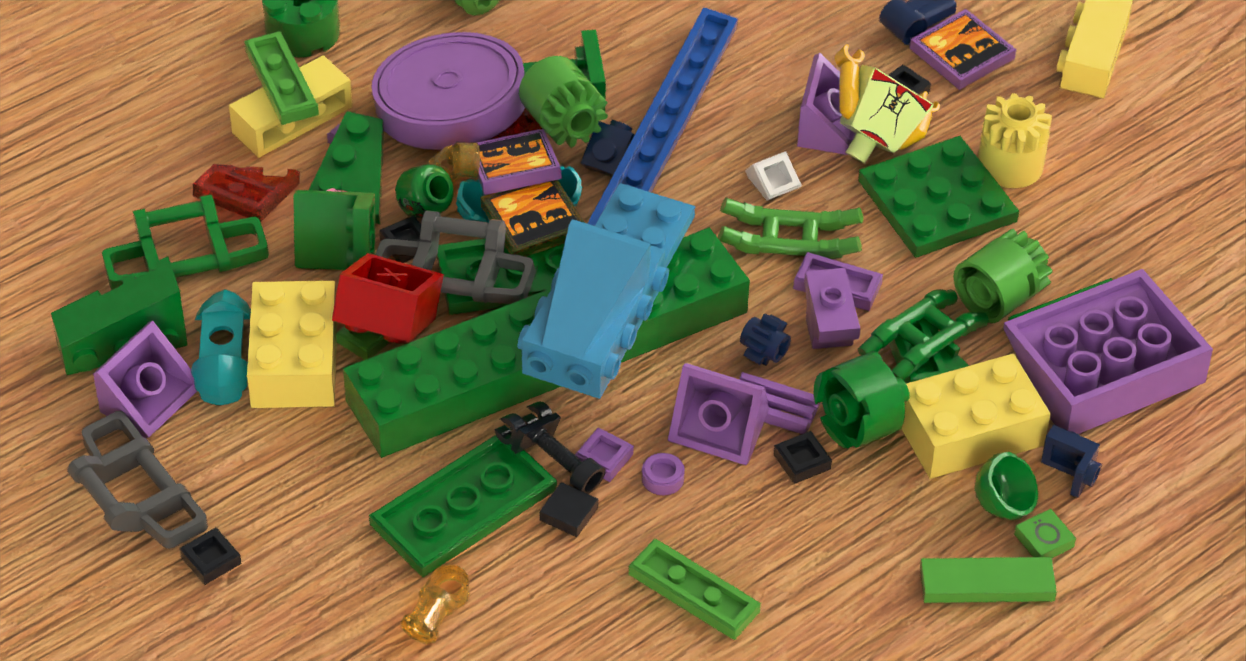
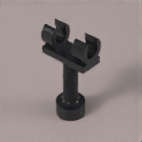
M538 401L526 406L529 410L535 412L538 418L532 413L522 418L515 413L499 418L502 422L508 424L511 430L506 425L495 429V434L502 443L511 444V450L517 454L534 445H538L571 473L570 484L587 494L594 491L603 480L606 472L605 468L592 458L581 461L553 437L561 417L557 413L552 414L550 407L546 403Z

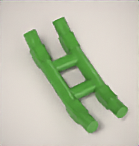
M727 197L723 200L720 208L722 213L736 217L738 221L746 224L759 226L763 224L762 237L744 231L740 232L726 226L721 227L718 239L748 254H759L760 252L805 256L809 252L829 259L842 258L843 255L862 251L859 236L841 240L837 238L818 241V228L823 231H835L844 229L845 226L863 223L861 208L844 211H822V213L769 209L746 202L741 203ZM779 225L803 227L802 240L778 238Z

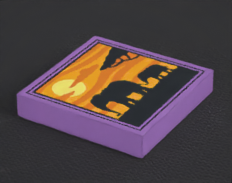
M967 9L913 37L910 41V49L959 90L1014 60L1016 49Z
M544 129L468 144L469 156L484 195L560 180L562 178L560 165Z

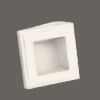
M786 151L754 163L745 171L750 181L767 201L802 187Z

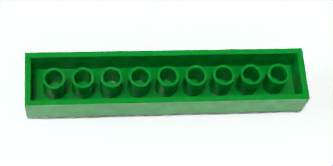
M710 227L683 237L667 266L669 277L666 286L655 298L648 319L646 321L643 320L637 331L634 345L630 350L627 349L621 363L748 312L750 280ZM551 288L343 368L346 402L380 457L383 458L562 387L522 374V350L518 349V339L523 327L531 325L535 318L538 301L542 296L547 297Z

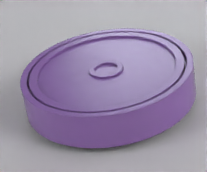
M454 32L419 39L395 51L377 69L372 80V94L377 118L383 119L384 131L389 136L409 146L433 150L466 147L468 144L482 142L500 134L519 118L525 108L519 98V87L525 72L518 52L506 42L492 36L470 32Z

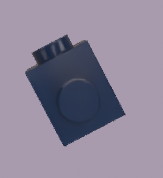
M611 120L610 124L599 121L598 125L601 127V131L599 133H592L581 164L587 169L612 177L629 147L634 133L630 126L622 122Z
M1052 425L1046 435L1041 463L1074 476L1070 495L1079 498L1086 485L1093 487L1101 471L1102 464L1097 462L1100 444L1086 439L1075 432Z

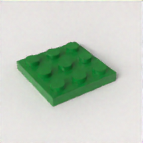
M960 135L859 170V183L915 258L1018 222V208Z

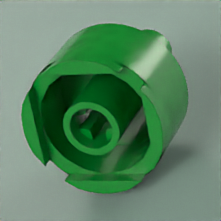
M262 0L266 35L281 31L293 57L312 56V51L322 47L323 52H325L337 42L340 35L338 0Z
M872 351L819 373L814 382L815 404L822 402L826 414L820 417V420L829 436L841 447L847 449L852 446L855 448L861 447L897 432L902 428L905 418L904 402H907L910 398L909 389L903 379L895 377L878 352Z

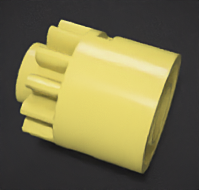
M1012 93L1008 100L998 96L996 98V105H987L978 159L1001 187H1026L1035 183L1043 173L1052 116L1047 113L1044 114L1046 105L1043 103L1035 105L1032 96L1022 98Z

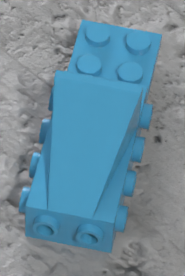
M619 183L595 226L572 219L568 227L560 267L556 270L552 280L551 291L547 297L542 296L536 306L533 322L530 326L525 325L519 335L518 349L522 350V374L601 399L610 380L615 379L621 360L627 349L630 350L634 345L637 331L643 320L646 321L648 319L655 298L666 286L669 277L667 266L695 217V206Z

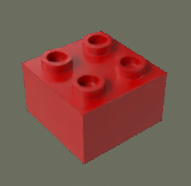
M367 253L339 275L332 321L345 324L344 327L353 332L365 333L370 331L381 334L386 341L403 344L411 342L436 320L444 274Z

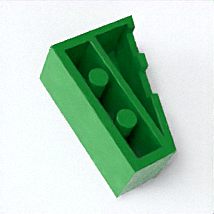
M168 256L157 261L158 268L138 278L132 273L121 279L123 285L101 295L97 290L51 313L56 342L66 375L86 372L101 367L150 321H154L175 349L188 346L180 289Z

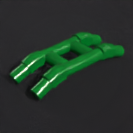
M952 289L933 290L926 294L922 300L893 319H888L880 324L858 348V352L860 355L872 351L879 352L897 338L898 335L901 336L913 347L891 371L896 378H901L905 381L913 372H916L926 363L930 357L961 336H966L970 332L986 327L989 318L984 312H967L957 317L954 321L939 309L954 305L958 300L957 293ZM924 318L940 331L932 337H928L913 324Z

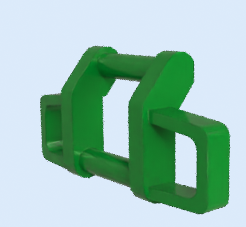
M212 194L200 196V201L148 212H146L145 208L134 210L133 217L139 241L107 248L102 252L110 288L113 290L123 285L121 279L130 275L116 274L113 268L115 263L143 256L147 271L133 273L136 278L158 268L157 261L159 259L150 227L201 216L204 218L213 254L172 262L171 266L175 278L218 269L220 273L265 260L269 256L268 244L260 219L249 217L219 223ZM246 234L255 235L257 245L228 253L225 238Z

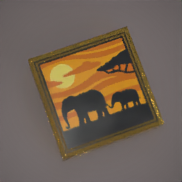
M558 180L481 197V207L488 219L505 221L504 245L512 255L526 257L564 244L572 219L585 223Z

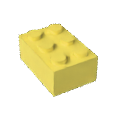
M335 281L253 282L247 367L251 408L335 407L337 322L332 321L336 298Z
M1014 353L907 383L910 398L907 402H904L905 418L901 429L929 479L984 464L993 455L998 453L1012 452L1018 454L1045 445L1051 413Z

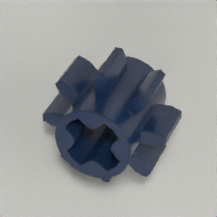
M763 314L761 319L752 317L743 328L740 336V343L748 347L743 356L758 365L762 363L767 366L769 360L775 363L779 362L786 354L791 343V336L783 332L787 323L772 314L770 316Z

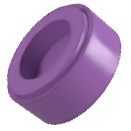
M657 453L651 455L644 461L642 466V483L653 494H673L684 483V465L678 457L672 454Z

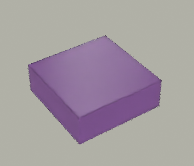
M598 427L576 452L575 456L581 461L588 458L594 459L606 470L603 479L611 482L633 456V445Z

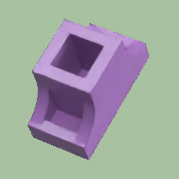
M846 269L805 271L806 323L812 348L852 346L853 340L859 339L860 325Z

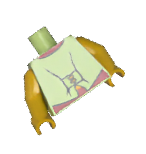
M847 44L843 46L835 55V63L840 68L839 111L842 114L840 124L856 133L845 153L865 164L875 146L894 153L897 150H904L924 139L932 113L940 109L939 102H929L926 100L927 91L918 95L875 67L862 65L859 69L857 64L864 59V52L857 50L851 57L848 53L849 46Z

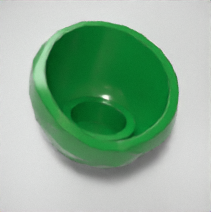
M1012 452L995 454L977 472L974 484L976 498L984 510L1001 519L1013 521L1022 519L1031 513L1037 505L1038 486L1036 478L1027 462Z

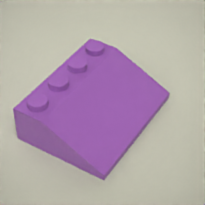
M1143 269L1004 322L1003 327L1024 371L1051 413V421L1055 426L1077 434L1205 383L1213 348Z

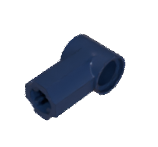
M891 0L883 7L879 21L905 45H910L913 37L926 31L929 26L955 14L957 3L955 0Z

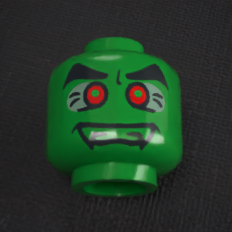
M428 164L413 167L403 172L398 178L395 187L396 200L400 208L407 215L415 216L416 218H423L425 211L442 213L452 203L454 196L453 182L450 175L437 165Z

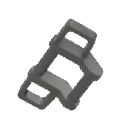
M425 211L421 222L420 241L383 239L375 254L384 258H389L391 255L415 256L412 262L413 266L432 270L438 253L440 232L486 238L485 252L475 280L443 277L441 293L470 296L473 301L484 303L511 304L527 298L536 274L534 262L531 258L503 253L506 233L505 221L491 219L487 223L441 217L440 213L435 211ZM500 267L523 272L518 287L514 289L494 288Z
M115 411L83 428V443L90 456L82 455L71 461L67 472L76 483L82 484L100 506L105 513L104 520L112 530L129 532L145 530L167 549H172L207 530L208 523L205 512L192 499L187 488L183 484L175 482L154 456L153 446L146 438L141 436L123 411ZM115 430H122L130 442L102 456L95 441ZM141 466L160 489L159 493L135 505V503L118 502L105 486V483ZM183 508L193 518V520L170 531L165 530L157 523Z

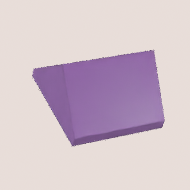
M821 53L814 55L800 108L797 147L848 155L845 152L856 133L840 124L842 116L839 111L840 72Z
M154 321L148 322L93 373L100 412L108 416L115 411H123L144 438H149L197 392L194 385V377L191 375V368Z
M685 363L682 367L668 441L747 466L769 411L765 387Z

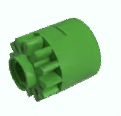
M563 56L544 58L531 66L521 80L519 98L522 105L558 145L566 141L572 148L576 145L577 139H582L584 143H587L590 140L589 135L593 132L599 133L601 131L598 122L608 117L607 113L602 109L607 105V101L570 59Z
M1010 229L958 264L954 270L953 279L958 296L970 312H984L989 318L988 323H997L1050 285L1051 281L1047 276L1053 273V270L1047 266L1049 256L1037 240L1028 238L1026 231L1017 234L1014 229Z

